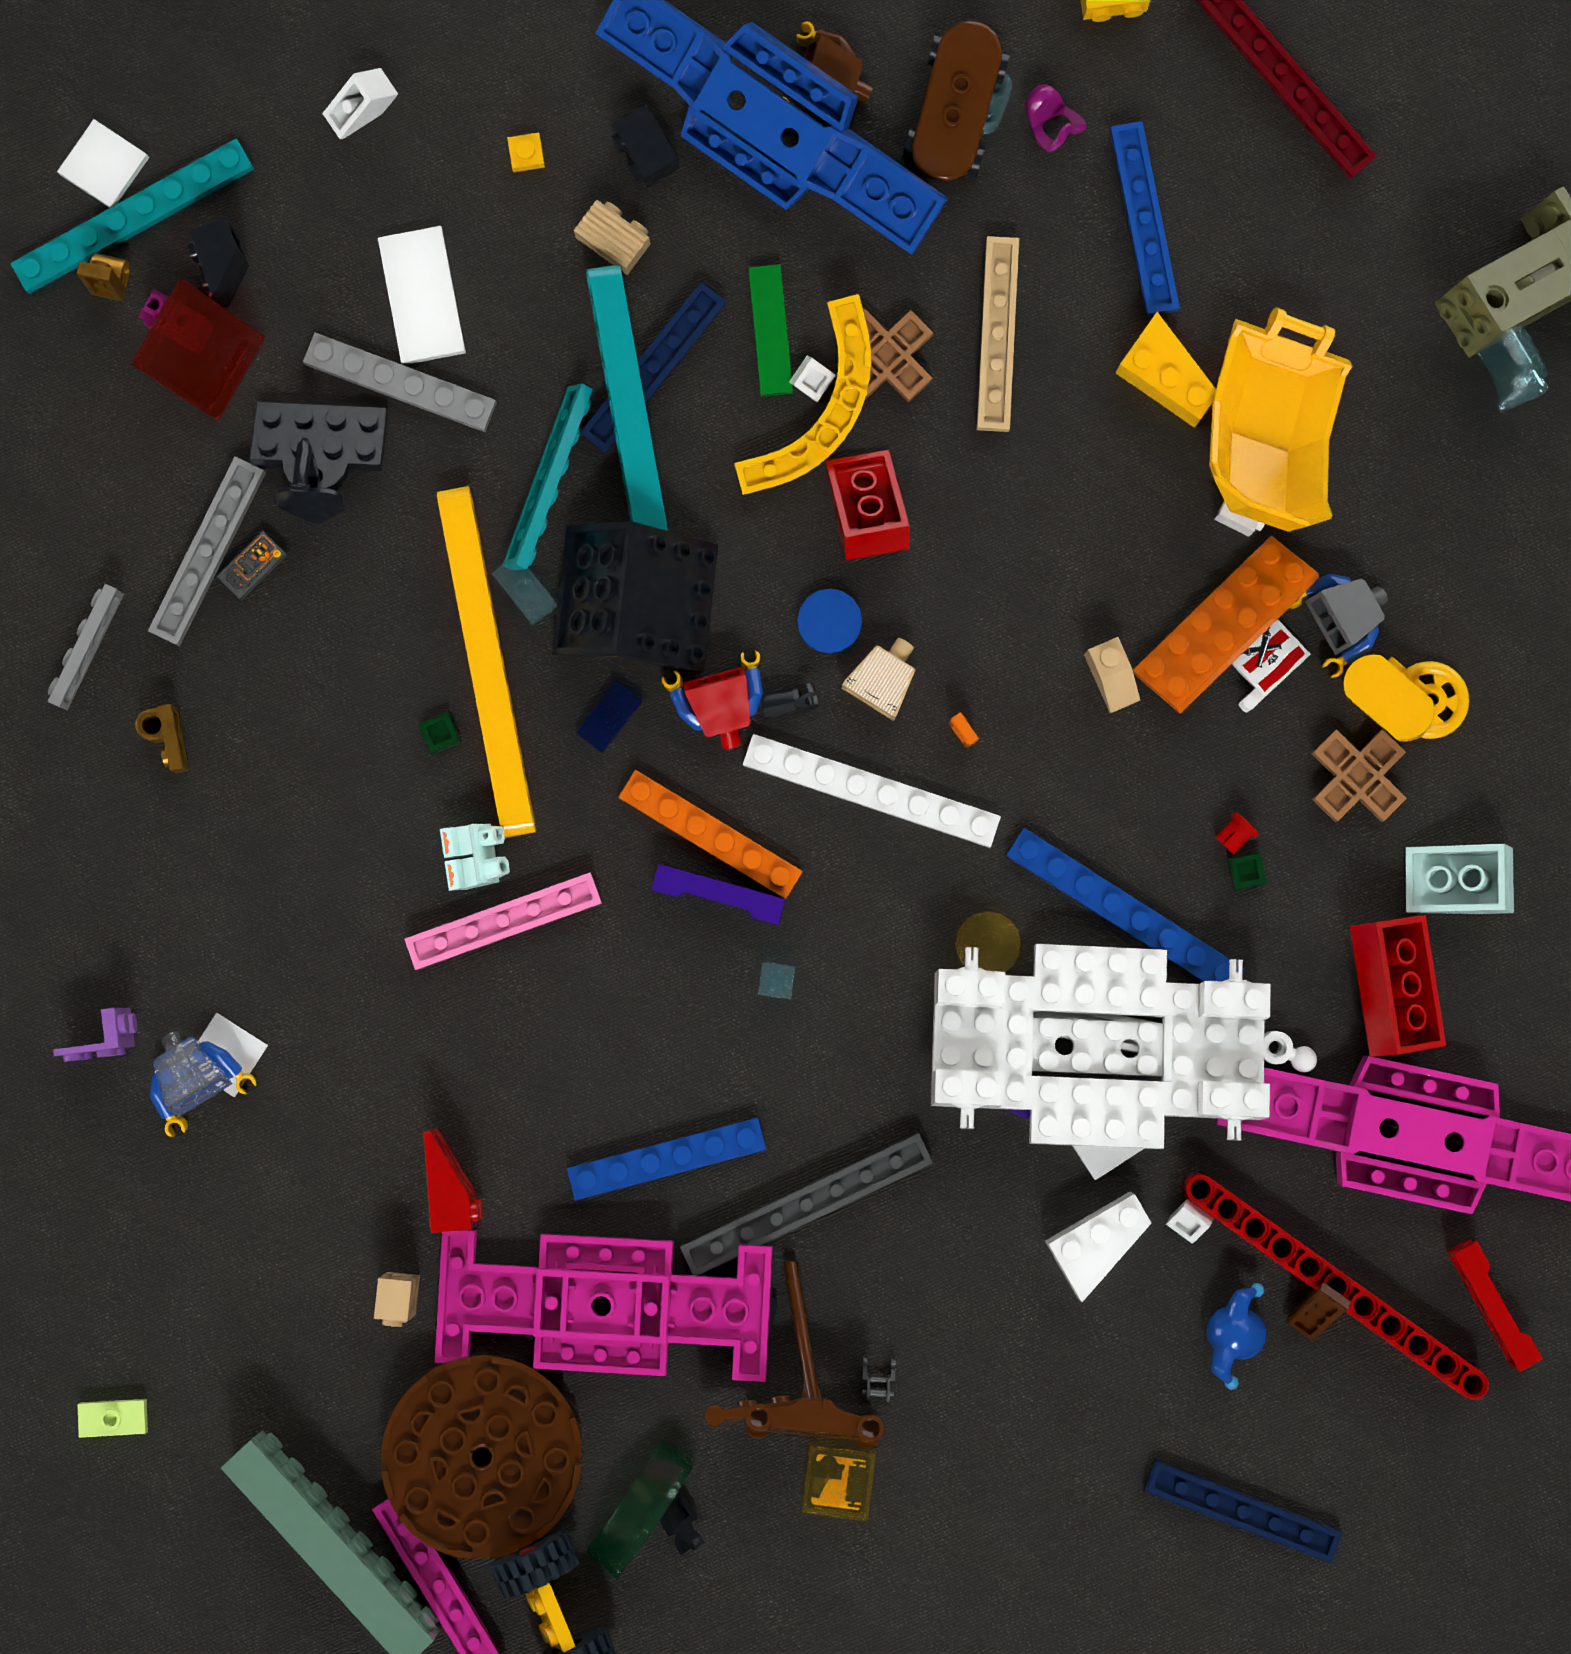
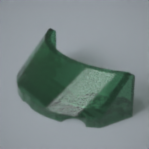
M662 1439L622 1501L586 1550L616 1579L619 1578L628 1563L633 1560L650 1536L694 1466L693 1460Z

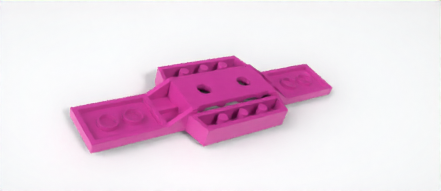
M1370 1056L1362 1057L1349 1085L1264 1068V1083L1270 1084L1269 1118L1241 1121V1130L1335 1150L1337 1185L1468 1214H1473L1487 1184L1571 1202V1134L1501 1119L1499 1087L1496 1083ZM1368 1090L1485 1115V1119L1370 1095ZM1216 1118L1215 1124L1228 1127V1120ZM1387 1118L1393 1119L1398 1125L1396 1135L1391 1138L1384 1137L1379 1129L1381 1122ZM1453 1132L1458 1133L1463 1140L1461 1149L1456 1152L1449 1151L1445 1146L1446 1136ZM1358 1151L1469 1174L1473 1176V1179L1469 1180L1354 1154Z

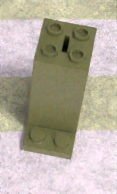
M1564 186L1551 193L1520 219L1527 233L1532 237V241L1466 276L1435 302L1441 317L1452 330L1459 346L1463 348L1468 358L1571 301V197Z

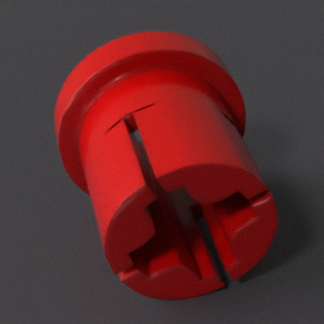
M1236 811L1231 815L1233 819L1215 836L1233 855L1251 837L1255 838L1259 834Z

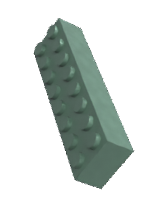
M262 1430L221 1467L222 1471L389 1654H421L435 1640L442 1627L438 1623L439 1619L432 1608L428 1605L424 1607L415 1598L418 1594L412 1585L405 1580L401 1582L394 1575L395 1568L384 1556L379 1558L371 1549L373 1545L361 1531L356 1533L348 1524L350 1519L347 1514L338 1506L332 1507L326 1500L328 1495L325 1490L316 1482L311 1484L303 1475L305 1473L303 1466L295 1458L291 1457L289 1459L280 1450L283 1448L281 1442L272 1433L266 1434Z

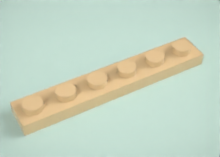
M991 236L986 238L977 430L1009 432L1019 238Z

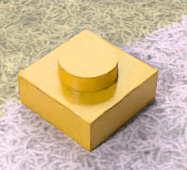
M539 132L507 137L513 172L545 168Z

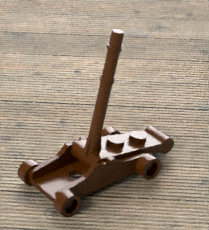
M797 1262L784 1263L785 1284L788 1287L792 1311L791 1320L794 1323L803 1376L802 1398L790 1401V1396H777L770 1398V1403L757 1404L756 1400H744L737 1402V1408L722 1409L719 1406L713 1405L705 1412V1423L708 1427L717 1429L726 1422L745 1420L747 1434L756 1439L765 1437L769 1432L854 1440L858 1447L871 1449L875 1447L883 1436L884 1424L882 1420L875 1415L862 1417L843 1412L831 1400H822L816 1379L806 1320L808 1316L804 1309L800 1285L801 1277H799Z

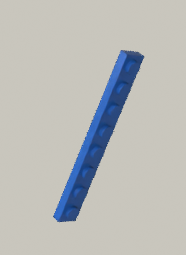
M1022 829L1006 854V857L1150 949L1167 950V959L1202 982H1222L1229 979V960L1231 959L1027 829Z

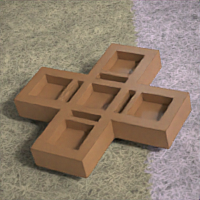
M864 309L863 312L871 346L870 379L865 400L887 380L909 403L933 379L912 357L933 336V332L912 310L887 332Z
M1337 729L1334 730L1311 753L1335 776L1312 800L1334 822H1338L1358 801L1376 818L1384 822L1407 799L1384 776L1406 752L1383 729L1360 751Z

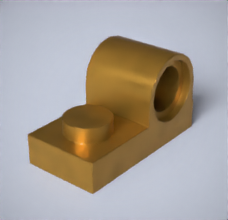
M95 253L90 263L79 262L77 275L91 295L123 302L129 278L130 264L126 259Z
M168 704L141 712L135 722L137 733L142 738L151 742L165 743V747L161 748V756L164 766L169 767L170 771L174 773L189 771L178 708ZM154 718H159L161 721L160 730L156 734H150L148 731L149 722Z

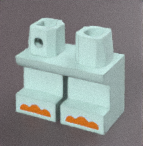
M470 824L440 829L444 858L473 856L445 861L449 891L468 890L500 882V877L509 874V863L506 857H496L494 845L503 844L505 840L502 826Z

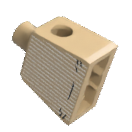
M899 637L889 652L876 646L847 677L841 689L894 721L916 670L905 663L914 647Z

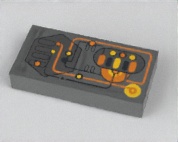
M262 531L217 577L242 601L287 554Z

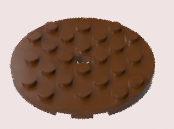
M471 1355L456 1358L422 1375L407 1389L395 1405L387 1422L382 1440L381 1474L387 1498L400 1521L414 1536L429 1547L464 1559L491 1557L494 1559L518 1552L537 1539L542 1538L555 1526L569 1507L581 1473V1437L575 1416L568 1402L557 1387L537 1370L520 1361L497 1355ZM481 1447L487 1448L491 1452L490 1461L483 1466L476 1465L472 1460L473 1451Z

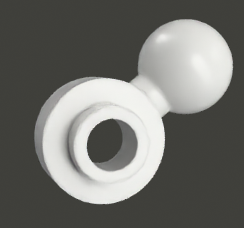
M1268 1031L1264 1034V1060L1266 1062L1282 1064L1290 1060L1293 1068L1299 1072H1309L1316 1066L1317 1056L1311 1048L1307 1046L1293 1048L1292 1040L1283 1032ZM1273 1041H1276L1279 1046L1275 1053H1271L1269 1050V1045Z

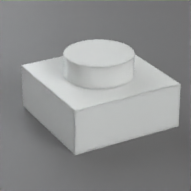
M807 355L789 383L812 400L818 402L836 375Z
M1186 1199L1170 1215L1166 1225L1193 1244L1211 1226L1214 1218Z

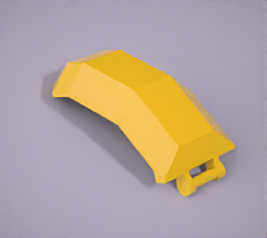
M1278 307L1272 310L1265 329L1235 319L1213 398L1209 462L1213 478L1230 512L1287 532L1329 520L1333 516L1328 504L1329 439L1345 379L1352 368L1350 360L1327 352L1335 336L1334 328L1327 325L1320 327L1287 315L1285 310ZM1283 327L1314 338L1316 342L1313 347L1280 336L1278 333Z

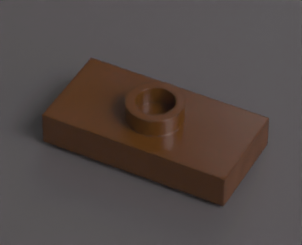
M1323 1282L1288 1315L1286 1323L1311 1341H1314L1348 1310L1351 1301Z

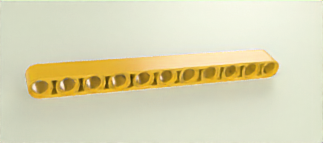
M469 486L437 492V500L499 824L504 829L505 838L536 832L535 820L471 490Z

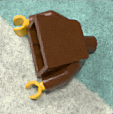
M803 22L801 24L802 30L810 34L807 36L796 34L799 45L807 47L804 58L858 95V101L866 103L871 96L873 86L859 79L863 63L856 57L855 52L844 36L822 29L815 31L814 26L810 22ZM794 102L796 107L810 117H819L799 102Z

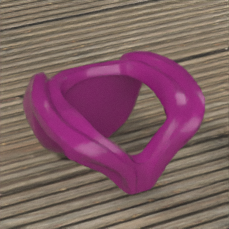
M1041 84L1034 87L1028 94L1025 101V112L1035 141L1043 150L1052 152L1064 143L1069 133L1079 134L1087 128L1084 119L1077 112L1064 105L1061 95L1052 86ZM1055 116L1068 118L1071 123L1061 128L1055 140H1052L1043 131L1042 126L1048 119Z

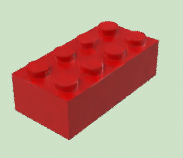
M1426 915L1350 926L1370 1057L1399 1055L1446 1046Z

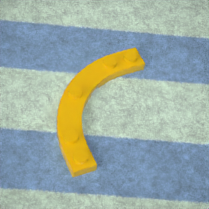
M859 294L827 302L838 347V373L835 388L826 409L813 427L789 446L767 455L734 463L743 495L790 482L808 473L837 449L854 426L867 395L871 369L870 338Z

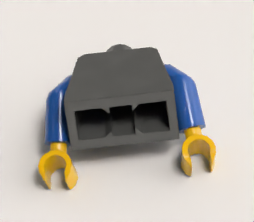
M1327 574L1320 577L1290 608L1299 607L1302 599L1309 597L1305 603L1334 654L1337 655L1341 652L1339 658L1326 659L1322 664V668H1324L1330 662L1337 663V672L1329 676L1335 678L1342 674L1344 665L1347 663L1351 665L1372 649L1379 634L1378 624L1385 619V614L1380 606L1386 604L1388 598L1383 588L1378 586L1370 590L1363 579L1352 581L1346 576Z

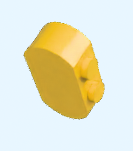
M1381 655L1363 656L1353 662L1345 674L1344 691L1347 698L1397 741L1407 742L1422 737L1432 726L1435 715L1433 700L1428 696L1431 689L1418 678L1413 682L1403 674L1407 669L1393 657L1387 661Z

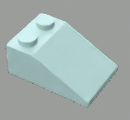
M1506 844L1406 847V912L1446 914L1514 913L1513 848Z

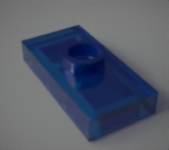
M616 681L576 733L603 754L643 702Z

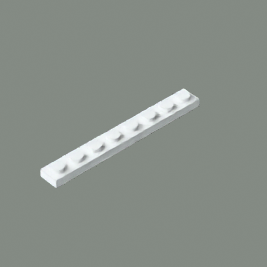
M755 734L752 735L743 762L745 767L988 848L992 845L1001 818L999 815Z

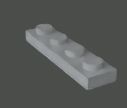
M104 584L102 590L98 589L91 602L93 609L88 619H83L78 627L77 636L79 638L74 648H69L62 661L64 668L60 677L54 678L48 689L50 697L47 702L68 711L124 593L107 584Z

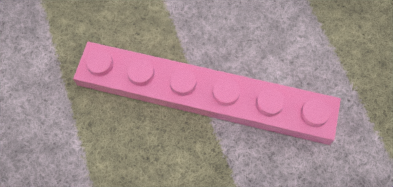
M590 872L405 938L404 940L414 968L418 970L600 905L602 902Z

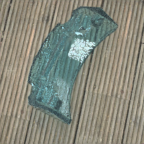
M1524 328L1478 353L1494 381L1498 394V409L1501 413L1540 397L1547 391L1548 385L1543 380L1548 375L1545 363Z

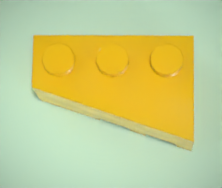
M1158 312L1151 319L1116 371L1117 375L1194 428L1213 403L1215 387Z

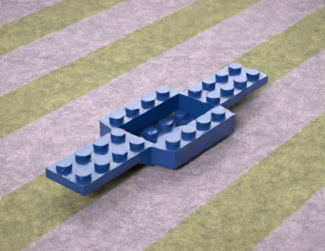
M613 0L595 33L670 85L687 102L689 107L681 132L682 138L785 210L792 207L811 189L833 199L912 255L949 199L849 129L858 95L753 22L744 24L726 43L665 0ZM732 56L832 126H823L733 63ZM734 90L742 92L746 99L745 106L740 110L733 108L729 102V96ZM786 128H793L798 132L799 142L794 147L786 145L783 141L782 134Z

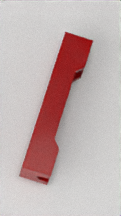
M1467 1239L1446 1251L1511 1368L1521 1372L1542 1360L1543 1358L1531 1336L1520 1332L1488 1275L1490 1263L1478 1242H1472L1471 1239Z

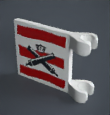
M1278 619L1232 663L1236 670L1254 688L1238 704L1245 713L1252 710L1311 655Z

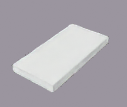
M436 226L379 237V248L402 365L466 353L442 227Z

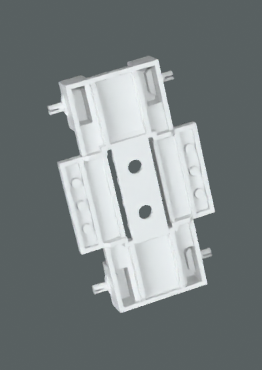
M1035 944L1033 976L1005 975V972L986 971L978 968L979 948L976 947L973 949L972 947L965 948V967L956 970L938 969L935 973L931 1106L961 1108L960 1129H974V1109L1030 1110L1029 1144L1164 1149V1116L1221 1118L1228 1120L1227 1140L1234 1141L1241 1140L1242 1120H1263L1269 1118L1270 1084L1264 1083V1020L1270 1017L1271 984L1251 983L1247 980H1242L1243 960H1229V979L1222 982L1203 981L1200 984L1166 983L1167 950ZM1033 1012L1155 1016L1162 1018V1023L1033 1018ZM1065 1036L1071 1039L1073 1050L1070 1054L1061 1055L1056 1051L1055 1041L1057 1038ZM1131 1039L1138 1044L1139 1051L1136 1057L1127 1058L1122 1054L1120 1047L1124 1040ZM1032 1071L1161 1077V1081L1032 1076Z

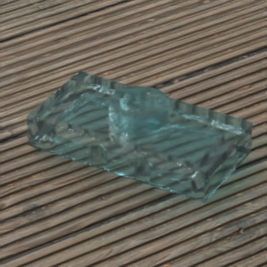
M502 565L492 573L496 581L532 626L558 606L529 568L525 570H511Z

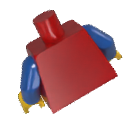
M756 650L754 653L756 661L753 663L746 662L744 652L741 653V667L684 683L680 674L674 671L677 681L673 685H668L665 677L662 676V684L671 692L670 698L678 716L694 730H703L706 737L719 735L723 749H732L741 745L738 729L748 727L750 725V717L757 713L763 695L760 670L756 669L760 661V654Z

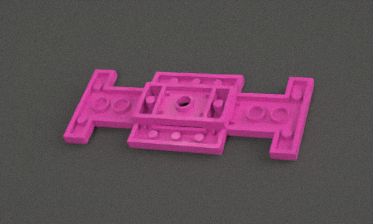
M477 1230L442 1232L435 1363H445L456 1358L470 1356L471 1332L476 1331L535 1336L533 1369L652 1376L667 1375L669 1343L734 1346L732 1380L766 1382L773 1246L740 1244L737 1278L672 1274L674 1241L541 1234L539 1267L475 1263ZM603 1296L610 1301L611 1310L607 1315H599L594 1311L593 1302L596 1297Z

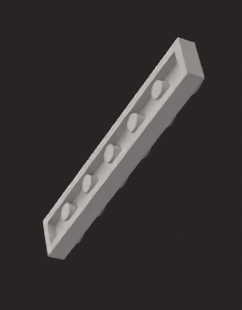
M315 332L303 360L306 366L482 432H486L497 404L496 400Z
M234 457L148 629L150 633L180 647L266 474L263 469Z

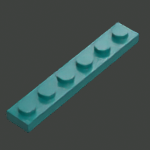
M584 384L568 386L503 562V566L511 570L527 569L536 557L535 546L537 540L546 529V516L550 506L557 499V486L560 477L568 469V456L571 447L576 444L580 436L579 425L582 417L587 414L591 406L589 398L593 389Z

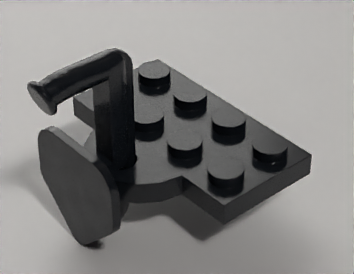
M257 402L250 453L251 464L283 467L285 478L290 487H283L277 490L276 499L279 507L311 523H322L344 512L345 504L343 497L336 490L346 481L349 470L382 471L388 419L387 408Z

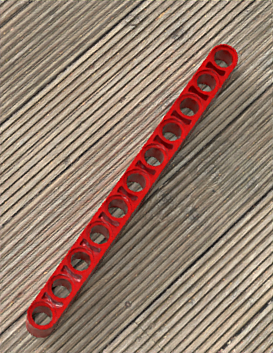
M1192 1173L1183 1180L1182 1192L1188 1200L1313 1290L1317 1289L1323 1282L1327 1284L1331 1278L1338 1277L1341 1281V1288L1338 1293L1351 1301L1345 1313L1451 1389L1470 1400L1481 1399L1487 1394L1489 1382L1480 1370L1216 1181L1200 1173ZM1196 1180H1203L1206 1184V1192L1203 1196L1196 1198L1191 1193V1186ZM1230 1199L1233 1203V1211L1229 1216L1222 1217L1218 1212L1219 1203L1222 1200ZM1256 1218L1260 1223V1230L1256 1235L1248 1236L1245 1231L1246 1223L1250 1219ZM1279 1238H1284L1287 1242L1286 1251L1282 1255H1275L1272 1250L1273 1243ZM1311 1257L1314 1262L1313 1271L1303 1275L1300 1271V1263L1303 1259ZM1365 1296L1368 1300L1367 1309L1363 1313H1356L1354 1309L1355 1301L1359 1297ZM1388 1316H1393L1395 1320L1394 1329L1384 1333L1381 1328L1382 1321ZM1419 1335L1422 1339V1346L1418 1351L1411 1352L1409 1349L1410 1339ZM1447 1355L1449 1366L1446 1370L1440 1372L1436 1368V1362L1440 1356ZM1469 1375H1475V1387L1470 1391H1465L1463 1386L1465 1378Z

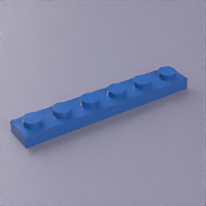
M1143 121L1112 126L1109 132L1146 317L1154 316L1156 312L1159 315L1177 312L1180 306Z
M757 1117L569 1167L567 1172L574 1200L576 1201L766 1150Z

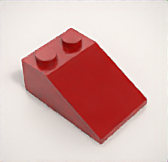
M889 450L825 461L845 560L908 550L910 526Z
M439 1129L423 1132L431 1233L473 1229L478 1225V1221L483 1219L482 1199H476V1191Z

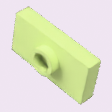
M147 1399L80 1402L78 1404L79 1438L146 1434L148 1432Z

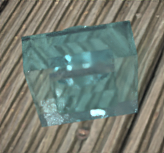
M762 962L758 995L791 999L795 967Z

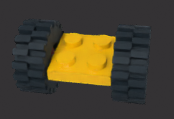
M566 1530L552 1532L549 1535L546 1534L539 1540L537 1539L520 1549V1551L498 1557L489 1564L490 1571L503 1599L511 1598L514 1595L518 1596L527 1591L525 1595L532 1611H536L543 1623L538 1625L545 1643H549L551 1646L540 1654H617L607 1628H593L588 1632L586 1630L579 1635L571 1636L549 1581L556 1580L561 1575L570 1572V1569L575 1568L579 1564Z

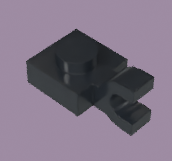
M682 1489L672 1492L652 1507L668 1537L677 1535L675 1545L680 1555L686 1553L689 1549L695 1550L705 1543L691 1523L697 1519V1516Z

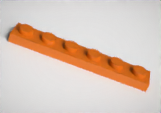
M637 770L633 772L618 797L785 900L803 872Z

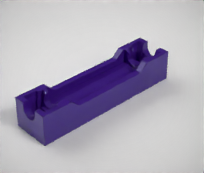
M660 864L657 866L651 888L652 891L676 898L686 893L748 910L753 919L777 926L779 925L785 903L783 898Z

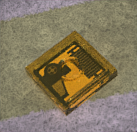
M810 1444L802 1513L868 1521L876 1453Z

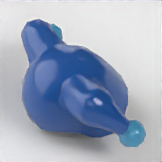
M1254 1283L1250 1288L1236 1290L1228 1305L1217 1309L1210 1316L1207 1323V1340L1214 1350L1211 1371L1230 1390L1236 1389L1239 1385L1238 1378L1231 1375V1367L1236 1359L1246 1360L1255 1357L1262 1350L1266 1341V1328L1263 1320L1257 1313L1249 1309L1252 1298L1261 1297L1264 1293V1287L1260 1283Z

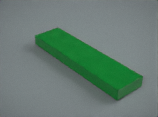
M781 265L749 267L761 397L793 394L792 384L789 383L792 377Z

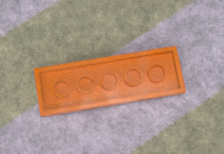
M1270 536L1133 669L1135 676L1181 714L1319 579L1318 572L1273 536Z

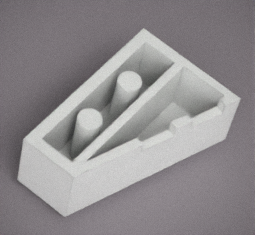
M1128 1192L1045 1240V1243L1075 1295L1083 1302L1149 1227L1151 1221L1136 1195Z

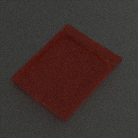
M179 278L131 365L199 411L219 421L263 343L265 336L191 284Z

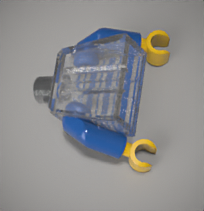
M172 1032L161 1040L166 1052L153 1061L155 1072L152 1075L149 1096L160 1117L167 1120L165 1133L170 1137H174L176 1133L172 1128V1123H178L181 1126V1130L185 1132L188 1129V1122L182 1115L232 1085L231 1078L237 1081L236 1088L241 1094H247L240 1085L242 1079H250L255 1086L257 1083L252 1074L242 1073L241 1065L227 1050L209 1041L200 1043L194 1037L183 1041L179 1032Z

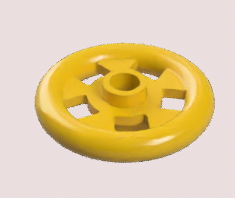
M1434 661L1420 662L1407 668L1403 674L1412 682L1416 678L1419 679V676L1432 674L1434 684L1425 685L1431 689L1429 694H1433L1436 697L1434 705L1435 715L1432 726L1421 738H1441L1455 731L1464 721L1469 708V693L1462 677L1450 666ZM1447 682L1451 684L1455 695L1447 698L1445 691L1441 687ZM1447 706L1453 711V714L1444 722L1438 717V714Z

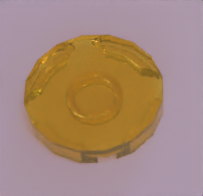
M988 911L974 914L964 921L956 933L955 940L956 953L964 967L965 948L972 947L973 949L976 947L979 948L978 968L1005 972L1014 965L1019 956L1021 945L1018 930L1011 920L1000 913Z

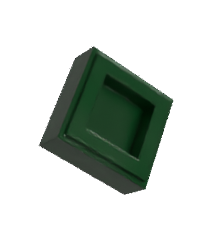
M449 712L418 724L431 755L461 743Z
M1261 852L1227 859L1233 891L1267 884Z

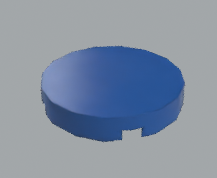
M825 589L819 590L806 598L800 607L797 624L799 634L807 646L824 654H835L843 652L856 641L860 634L862 617L860 608L852 597L840 590Z

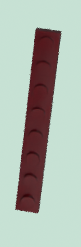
M1195 0L1350 180L1375 160L1377 155L1243 0Z

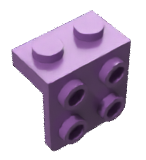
M131 1008L101 1009L105 1043L54 1049V1056H63L64 1062L93 1059L92 1052H96L97 1058L125 1055V1048L135 1047L134 1033H137L138 1030L136 1015L134 1013L131 1014Z

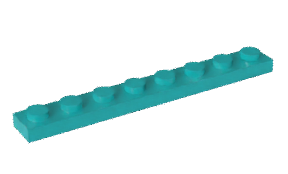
M236 138L10 264L25 291L31 294L78 268L80 261L87 263L95 253H105L253 171L254 168Z

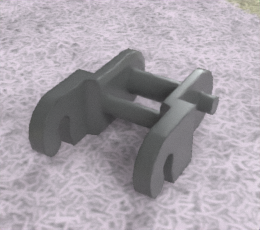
M863 1357L862 1379L867 1380L866 1390H862V1395H866V1401H869L870 1396L886 1397V1401L889 1402L890 1396H894V1391H890V1381H895L896 1359L891 1358L890 1375L886 1378L870 1377L867 1374L868 1357ZM870 1382H886V1390L870 1389Z

